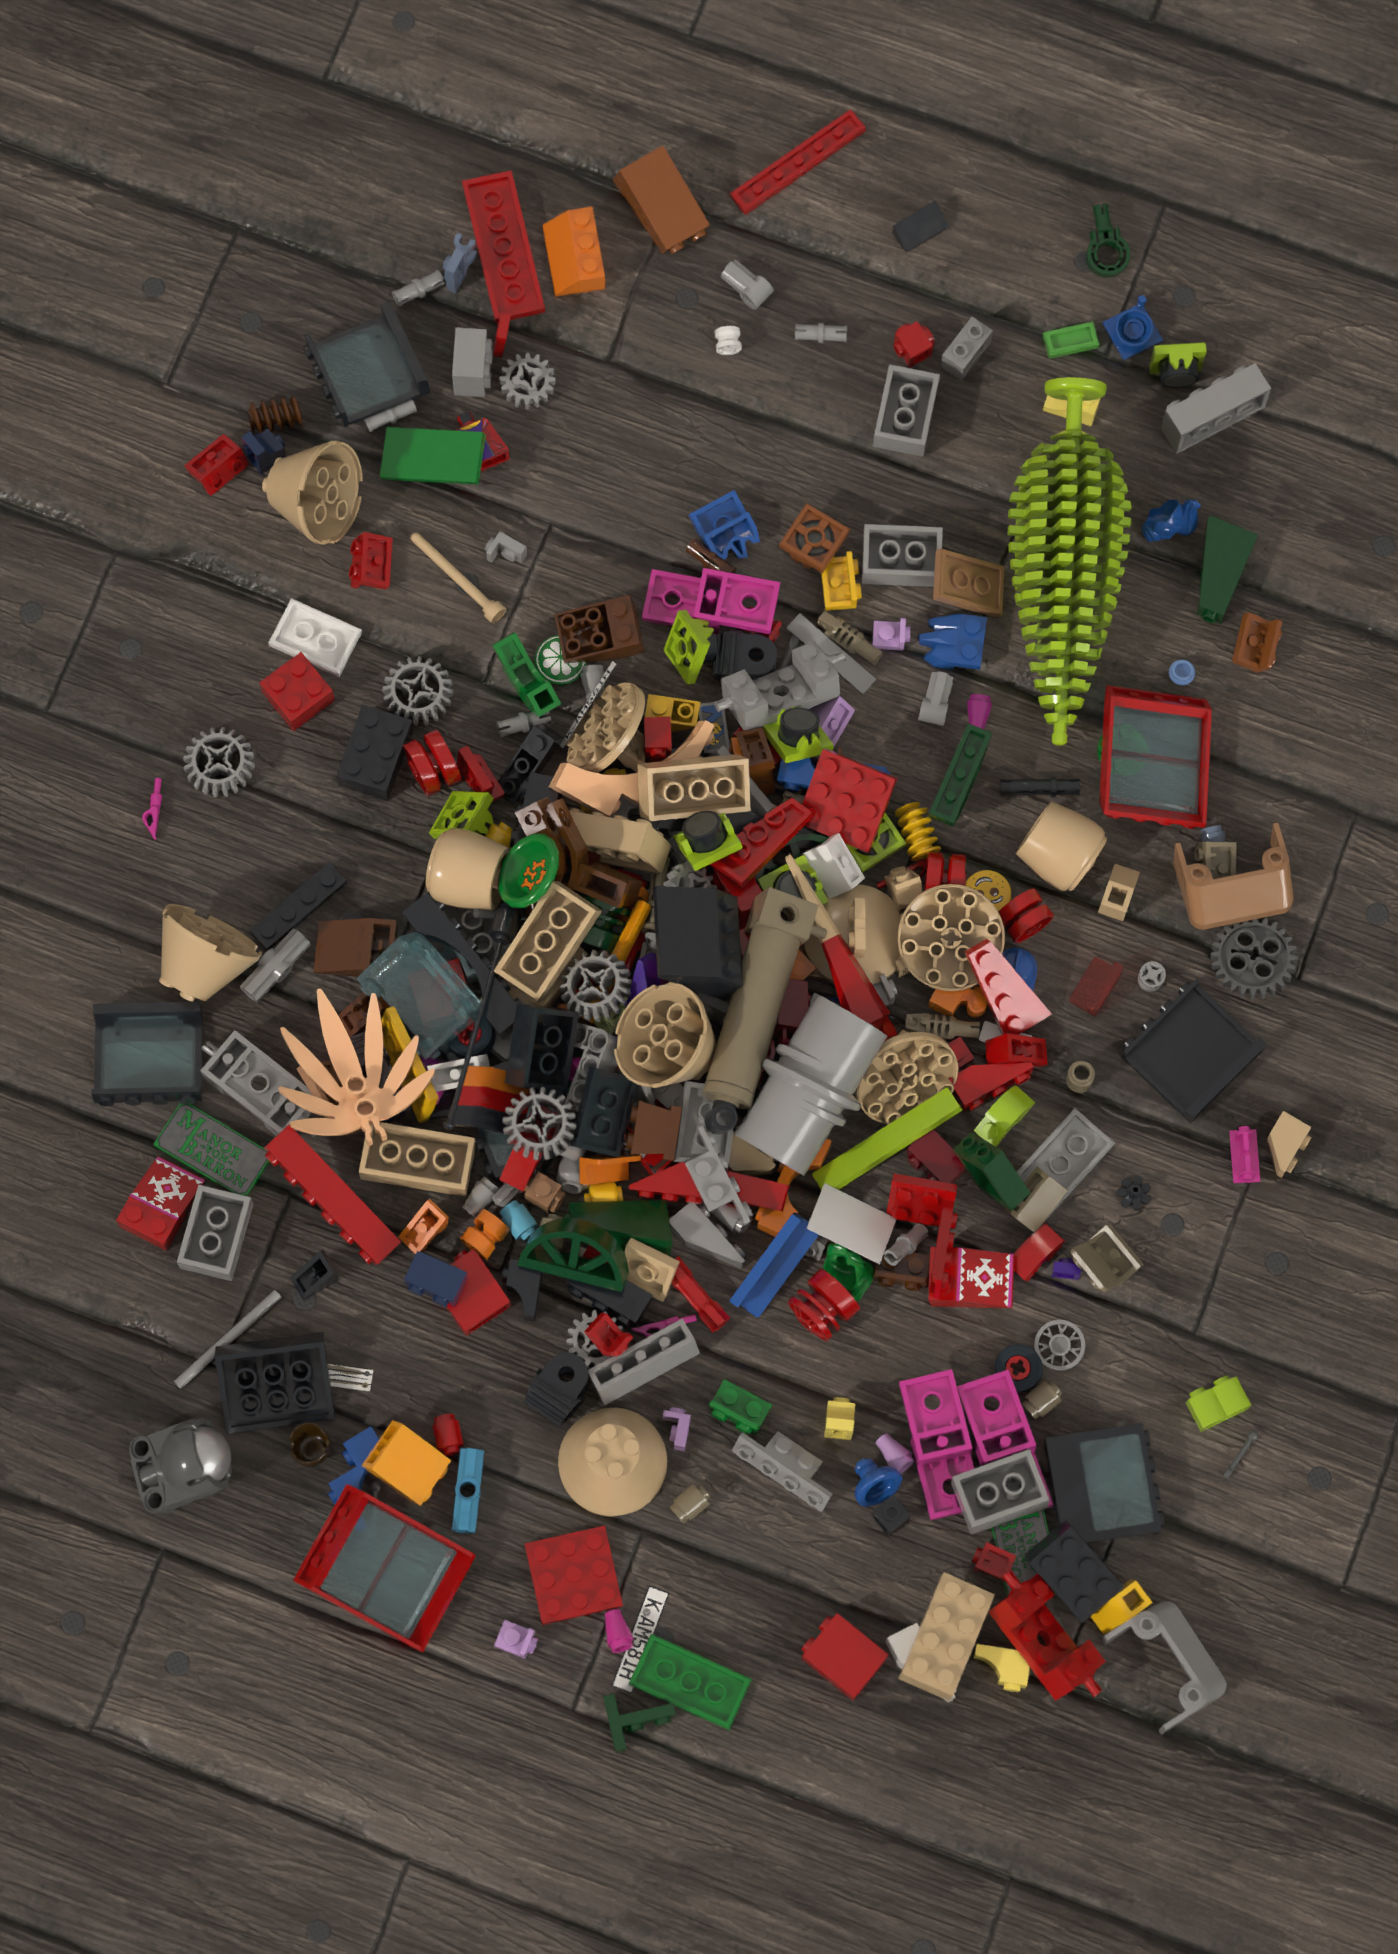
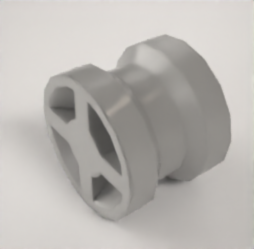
M1151 961L1145 963L1141 967L1137 979L1141 989L1146 992L1158 991L1166 977L1165 969L1158 962Z

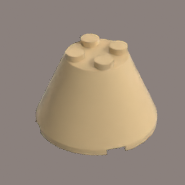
M330 441L284 458H277L268 477L263 480L262 489L267 493L270 505L309 540L320 545L334 544L345 536L357 516L362 497L357 496L358 483L363 481L362 469L359 458L351 446L344 442Z
M168 904L163 910L161 978L159 982L169 988L174 987L181 991L179 995L184 999L194 1001L195 998H198L202 1001H207V999L259 960L262 953L260 951L256 952L258 946L234 927L209 915L208 919L195 915L196 909L178 904Z
M669 982L661 986L653 985L648 987L628 1004L616 1028L615 1034L618 1035L617 1049H614V1053L620 1070L629 1080L640 1086L655 1088L691 1079L699 1080L710 1069L717 1041L700 998L689 988L678 983Z
M622 1408L595 1410L576 1421L566 1433L559 1450V1474L563 1486L570 1497L587 1511L608 1517L633 1513L646 1506L662 1487L667 1471L665 1444L657 1429L638 1413Z

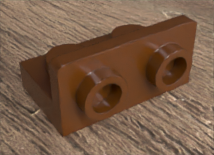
M918 1253L906 1255L894 1266L886 1262L884 1259L886 1255L883 1254L880 1264L875 1262L873 1281H877L879 1286L894 1287V1284L905 1286L904 1289L915 1292L920 1291L921 1288L926 1289L930 1255Z

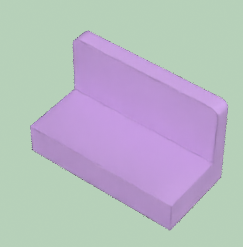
M841 696L810 708V710L818 715L820 727L835 746L855 709Z

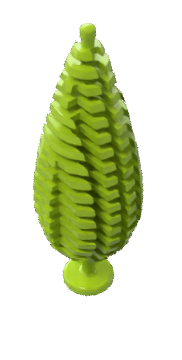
M1074 377L1056 378L1045 382V393L1048 396L1059 400H1067L1066 430L1050 436L1051 440L1057 442L1055 445L1044 444L1043 442L1037 445L1031 452L1033 457L1027 459L1020 467L1022 469L1021 473L1027 476H1017L1013 486H1019V491L1012 492L1009 498V502L1017 503V509L1011 508L1008 511V519H1016V526H1008V535L1015 536V542H1010L1008 548L1009 552L1015 553V559L1010 560V567L1015 570V575H1018L1012 577V585L1015 586L1016 591L1021 592L1016 593L1014 597L1016 605L1023 608L1018 611L1020 623L1026 625V627L1021 628L1022 637L1025 641L1038 639L1039 645L1035 644V642L1025 645L1027 656H1038V660L1046 661L1045 663L1030 662L1029 667L1031 672H1038V676L1046 677L1044 680H1033L1035 689L1051 694L1055 691V695L1040 696L1038 700L1040 707L1051 710L1054 708V713L1044 714L1047 724L1054 725L1052 743L1057 746L1067 744V726L1073 725L1077 719L1076 715H1067V710L1081 709L1085 699L1076 696L1068 698V694L1088 692L1091 683H1085L1086 680L1077 678L1079 676H1093L1097 668L1096 666H1087L1088 662L1079 660L1095 661L1100 659L1102 653L1101 647L1099 649L1089 648L1090 644L1086 643L1096 646L1106 642L1108 632L1104 628L1109 627L1112 621V614L1108 612L1113 611L1117 605V598L1110 594L1120 593L1122 585L1118 584L1119 579L1114 577L1121 578L1124 575L1125 568L1120 567V561H1125L1128 555V551H1122V544L1127 545L1129 543L1130 534H1123V528L1131 526V518L1124 517V511L1131 510V501L1125 500V494L1128 493L1127 485L1124 484L1123 478H1121L1124 475L1118 463L1111 460L1114 458V455L1108 447L1106 449L1099 448L1098 443L1094 442L1096 441L1095 437L1081 431L1083 401L1096 400L1105 396L1106 384L1094 379ZM1030 622H1037V623H1038V624H1035V625H1029V626H1027ZM1102 629L1100 632H1091V630Z

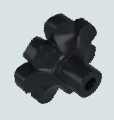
M1135 1176L1132 1182L1129 1178H1125L1121 1182L1123 1188L1117 1189V1196L1124 1197L1121 1201L1122 1207L1128 1208L1132 1204L1134 1210H1140L1142 1207L1141 1202L1145 1205L1148 1204L1151 1197L1146 1193L1151 1190L1148 1183L1142 1185V1178Z

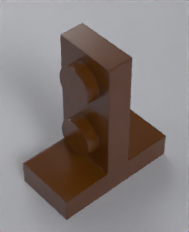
M758 727L737 732V740L742 756L749 759V777L765 796L775 794L772 770L775 768L763 728Z

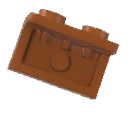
M1250 612L1243 614L1232 662L1256 673L1270 669L1276 660L1275 651L1282 635V621L1279 619L1268 621Z

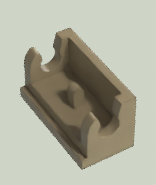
M1036 1167L1024 1182L1030 1194L1012 1211L1006 1207L1004 1208L1033 1232L1040 1228L1068 1192L1066 1188L1039 1167Z

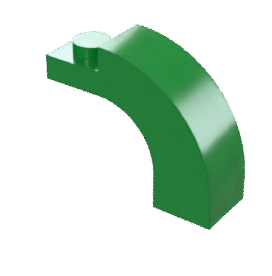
M512 632L491 644L512 686L534 715L540 717L561 705L550 682L545 680L533 665L516 632Z

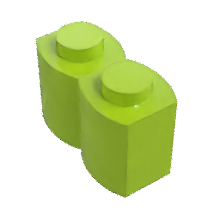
M1228 1375L1213 1382L1215 1387L1208 1390L1201 1387L1189 1394L1191 1398L1187 1400L1186 1405L1200 1432L1232 1418L1251 1407V1403L1237 1377L1229 1379Z

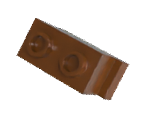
M598 862L590 865L580 863L572 889L617 908H622L623 906L635 905L643 881Z
M639 1100L637 1106L632 1105L630 1121L635 1122L634 1131L628 1132L626 1148L631 1149L630 1154H663L662 1159L674 1161L682 1107L670 1105V1109L667 1110Z

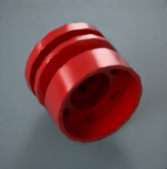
M819 1269L807 1281L813 1293L810 1294L803 1289H799L797 1291L799 1299L792 1296L787 1301V1304L797 1320L809 1332L828 1342L832 1338L830 1330L834 1332L840 1330L834 1317L836 1316L848 1322L860 1310V1307L842 1284L825 1270Z

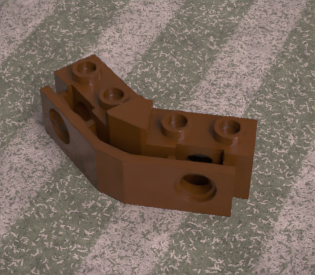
M546 797L515 812L526 836L533 833L546 834L555 841L559 851V867L554 881H559L579 894V891L572 889L580 863L589 865L588 851L563 798L551 803L549 798ZM566 847L570 850L572 867L567 866ZM538 901L527 906L525 914L530 915Z

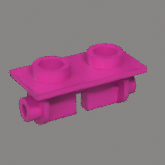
M1249 1126L1239 1127V1130L1229 1131L1233 1183L1260 1182L1256 1129L1250 1130Z

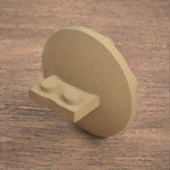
M630 682L620 683L615 686L608 685L603 690L601 696L595 702H592L574 733L567 741L566 745L569 747L567 762L583 770L598 773L609 766L615 759H619L625 767L638 772L637 764L645 763L644 734L637 730L645 707L643 691Z
M858 884L852 890L833 898H829L825 893L829 901L823 904L825 910L872 985L880 983L879 976L883 974L888 979L896 971L895 961L899 960L898 956H900L898 928L902 911L897 910L893 899L888 895L866 885ZM810 935L809 940L803 943L806 956L817 967L815 970L823 978L834 983L821 942L818 937Z
M943 884L922 892L908 905L899 923L898 947L905 966L919 981L938 990L959 991L979 984L964 953L966 950L985 939L990 940L1001 954L1004 949V926L997 909L982 893L964 885Z
M902 1030L898 1036L890 1038L882 1044L855 1090L856 1099L862 1105V1110L870 1118L880 1123L890 1124L946 1087L953 1093V1084H955L958 1076L956 1056L948 1043L934 1034L926 1032L908 1033ZM953 1077V1084L948 1078Z

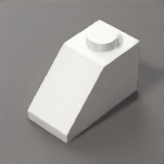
M488 1055L471 1057L469 1066L490 1067ZM465 1059L427 1066L428 1070L432 1068L435 1070V1075L431 1082L436 1092L457 1088Z

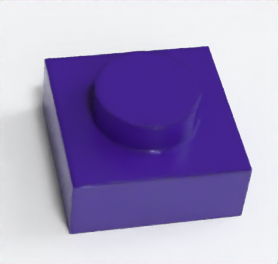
M1062 1258L1059 1259V1262L1054 1261L1052 1266L1053 1278L1079 1280L1081 1268L1074 1263L1073 1259Z

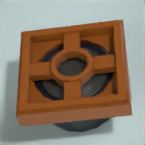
M806 503L780 541L779 548L791 554V558L795 563L801 562L805 569L813 567L823 573L850 534L851 529Z

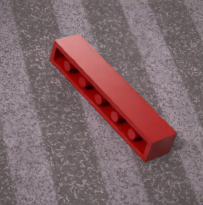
M287 1125L263 1148L267 1152L264 1155L274 1167L278 1164L285 1171L283 1174L285 1179L292 1186L298 1184L303 1189L302 1196L312 1206L316 1203L323 1210L320 1215L331 1226L335 1223L342 1230L339 1235L349 1245L354 1243L360 1249L358 1255L368 1265L371 1262L374 1265H378L401 1243L290 1125Z

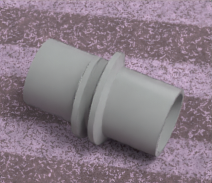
M817 995L788 1045L778 1044L775 1049L780 1056L779 1060L764 1059L762 1066L769 1077L754 1100L751 1109L748 1110L736 1130L735 1135L804 1176L834 1125L844 1126L846 1119L841 1114L843 1110L859 1111L862 1105L853 1096V1093L887 1038V1035L844 1008Z

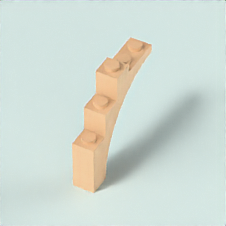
M706 720L698 721L689 737L681 746L662 761L702 758L700 753L704 746L707 747L714 736L712 730L715 725ZM561 763L549 785L553 790L587 809L602 813L607 817H610L611 814L614 815L621 804L620 797L639 807L638 772L626 775H604L583 770L570 763Z

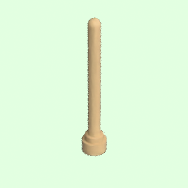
M419 533L411 535L412 542L483 608L482 611L485 613L484 617L494 624L503 617L506 608L499 601H490Z

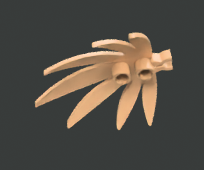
M317 989L318 1009L325 1045L333 1068L343 1087H339L322 1063L287 1029L281 1027V1034L288 1048L304 1072L323 1092L339 1103V1105H334L313 1095L280 1086L278 1088L279 1092L297 1106L314 1114L329 1117L295 1120L290 1122V1126L305 1133L321 1136L342 1135L362 1129L365 1132L366 1143L369 1147L373 1145L371 1124L375 1132L381 1136L382 1141L387 1140V1135L383 1127L380 1126L379 1121L393 1117L410 1106L429 1085L435 1075V1070L432 1068L421 1074L394 1096L406 1079L413 1064L419 1043V1037L415 1036L396 1061L384 1087L380 1089L379 1084L383 1065V1033L376 994L373 993L371 995L365 1031L367 1078H364L355 1049L343 1023L321 989Z

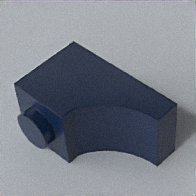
M269 429L259 434H252L249 431L241 437L245 456L261 475L273 467L277 458L286 457L284 450L285 442L277 433L273 435Z

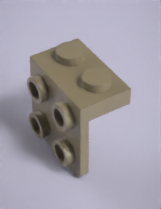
M1111 1223L1106 1224L1087 1242L1077 1245L1070 1250L1074 1263L1079 1268L1084 1269L1090 1276L1091 1284L1103 1292L1122 1285L1144 1265Z

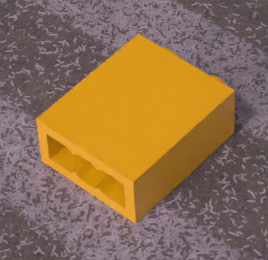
M392 1420L362 1464V1467L409 1502L421 1506L423 1502L430 1498L433 1492L432 1488L436 1482L446 1474L447 1466L451 1460L405 1425Z

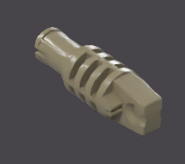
M826 611L818 618L817 625L825 631L824 634L838 645H841L849 653L859 654L872 665L879 661L883 652L866 641L864 634L853 628L851 624L846 623L844 619L840 617L835 618Z
M929 1013L906 1015L905 1031L908 1033L926 1032L949 1040L951 1038L954 1039V1036L978 1039L980 1022L960 1021L950 1015H932Z

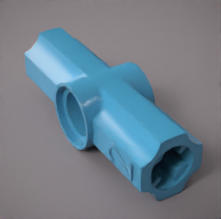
M472 1448L460 1450L452 1531L476 1533L484 1451ZM472 1485L476 1491L473 1496L464 1497L460 1493L462 1487Z

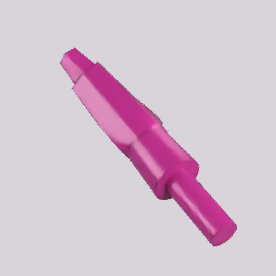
M155 778L154 793L151 794L150 799L151 807L142 815V821L154 840H156L159 810L163 796L160 794L161 778ZM150 815H152L153 823H151V826L148 824L146 819Z
M696 1315L682 1318L675 1316L664 1321L632 1328V1331L649 1337L652 1335L647 1333L650 1329H658L660 1331L680 1319H683L685 1324L697 1321Z

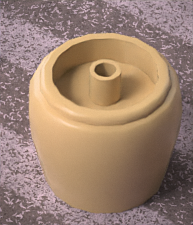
M1051 801L1036 820L1015 854L1050 886L1059 891H1072L1094 865L1107 838L1104 836L1103 828L1096 822L1076 811Z
M451 828L448 831H444L436 840L429 858L426 872L427 892L430 893L434 900L448 906L465 909L495 910L502 901L498 889L499 873L510 849L481 834L466 829Z

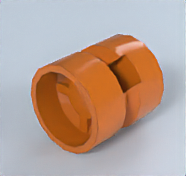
M482 1209L474 1219L475 1226L468 1227L459 1239L468 1249H475L480 1258L487 1260L496 1249L495 1243L502 1242L510 1232V1229L494 1214Z

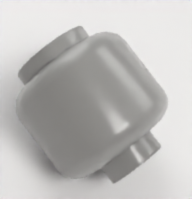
M562 1157L556 1174V1181L562 1185V1190L570 1194H578L586 1190L589 1185L580 1184L579 1160L572 1161Z

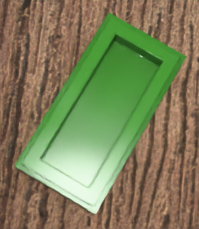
M1093 321L1043 332V339L1049 359L1099 348V341Z

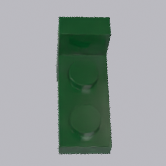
M615 1695L603 1696L615 1753L626 1751L622 1729L627 1728L628 1732H635L644 1729V1724L654 1722L655 1726L671 1723V1718L676 1717L673 1703L619 1715Z

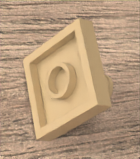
M631 1238L624 1251L629 1267L627 1281L664 1302L680 1261Z

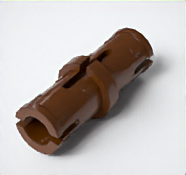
M696 538L687 546L686 552L703 563L704 568L735 574V567H732L717 556V553L711 552L709 548L700 543Z

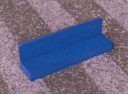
M796 1212L790 1216L729 1302L737 1308L742 1306L755 1317H760L819 1236V1234L807 1229L809 1222Z

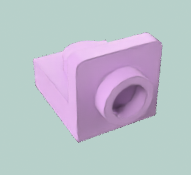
M901 618L900 622L874 621L873 646L877 649L904 651L905 642H910L911 628L906 626V618Z
M670 1408V1411L664 1410L663 1420L678 1423V1426L672 1425L670 1441L674 1442V1450L685 1452L691 1415L686 1414V1410L679 1408Z
M504 1620L494 1646L525 1659L527 1653L533 1654L538 1638L534 1637V1629H527Z

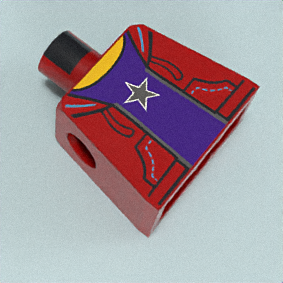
M471 412L462 413L457 417L461 428L455 431H473L486 434L481 471L510 460L508 447L487 418L475 422Z

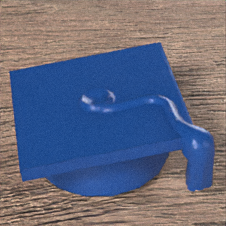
M1144 295L1138 297V305L1102 323L1124 361L1163 342L1160 333L1144 307L1147 301Z

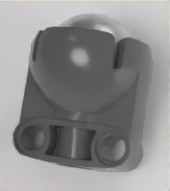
M204 1418L189 1419L147 1436H137L130 1443V1457L142 1503L148 1512L170 1514L178 1507L221 1492L229 1484L227 1479L231 1476L230 1447L225 1438L214 1430V1425ZM148 1444L149 1450L146 1454L145 1447ZM160 1496H161V1497H162V1504L159 1506L158 1501H159V1498H160Z

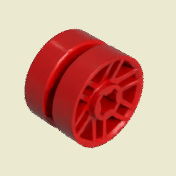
M1035 888L1018 895L998 911L1004 928L1010 927L1007 933L1015 944L1029 939L1046 927L1054 918V914L1046 904L1041 905L1043 899Z

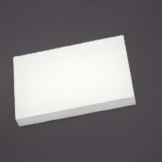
M291 598L269 641V646L293 657L302 652L313 666L340 677L362 634V629Z

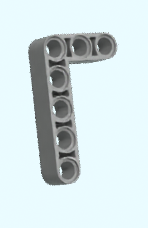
M582 1023L577 1024L574 1050L583 1052L565 1101V1104L571 1103L572 1109L567 1113H575L577 1118L589 1066L615 1072L617 1061L614 1049H617L618 1037L603 1029ZM562 1123L557 1124L552 1139L560 1132ZM564 1139L568 1144L567 1149L557 1146L560 1152L559 1155L572 1161L579 1160V1157H582L586 1151L585 1149L570 1146L571 1140Z

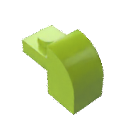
M1015 1085L993 1104L974 1131L981 1138L997 1146L1010 1129L1023 1119L1036 1102Z

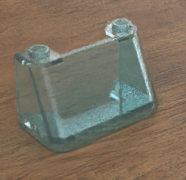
M418 932L399 936L357 978L361 984L362 991L366 995L371 997L375 993L376 997L382 996L390 1007L395 1006L402 1021L415 1036L419 1037L417 1053L425 1059L431 1058L472 1024L477 1018L481 1001L432 944Z

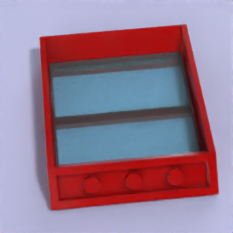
M1106 685L1099 804L1103 814L1114 819L1127 817L1137 822H1145L1146 820L1156 821L1166 826L1179 824L1188 829L1206 827L1212 709L1207 699Z
M346 1484L293 1581L423 1653L476 1555L371 1495Z

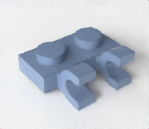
M459 233L456 234L454 239L455 250L453 254L448 255L443 264L446 288L455 294L467 274L469 264L473 263L477 256V251L474 250L476 241L471 239L468 245L463 246L460 244L462 235Z

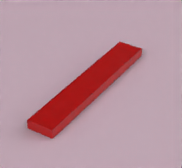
M851 109L732 191L730 193L731 199L747 215L866 131L865 125Z

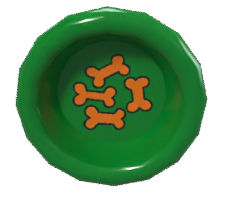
M533 833L522 838L510 849L502 863L498 878L500 895L502 900L509 906L525 908L536 903L547 893L555 880L559 867V851L552 838L546 834Z

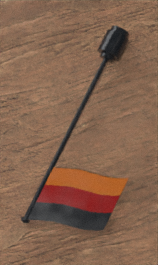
M507 903L500 904V907L496 909L489 932L493 941L497 943V947L448 1121L444 1122V1127L447 1130L453 1129L454 1126H473L504 1134L503 1129L510 1125L504 1124L503 1118L512 1117L505 1112L506 1107L515 1108L511 1100L515 1098L521 1102L519 1093L522 1091L527 1097L530 1096V1089L505 1083L507 1072L505 1070L494 1067L469 1066L502 946L513 942L517 936L522 918L520 908H513ZM528 1108L520 1114L517 1124L523 1123V1120L526 1119Z

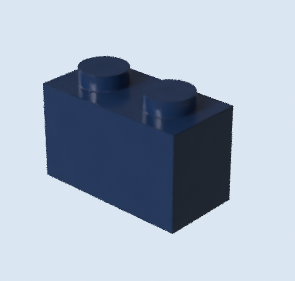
M417 1251L404 1278V1283L408 1286L407 1290L417 1296L422 1297L424 1293L433 1297L432 1301L440 1306L447 1307L449 1304L455 1307L468 1279L467 1272Z

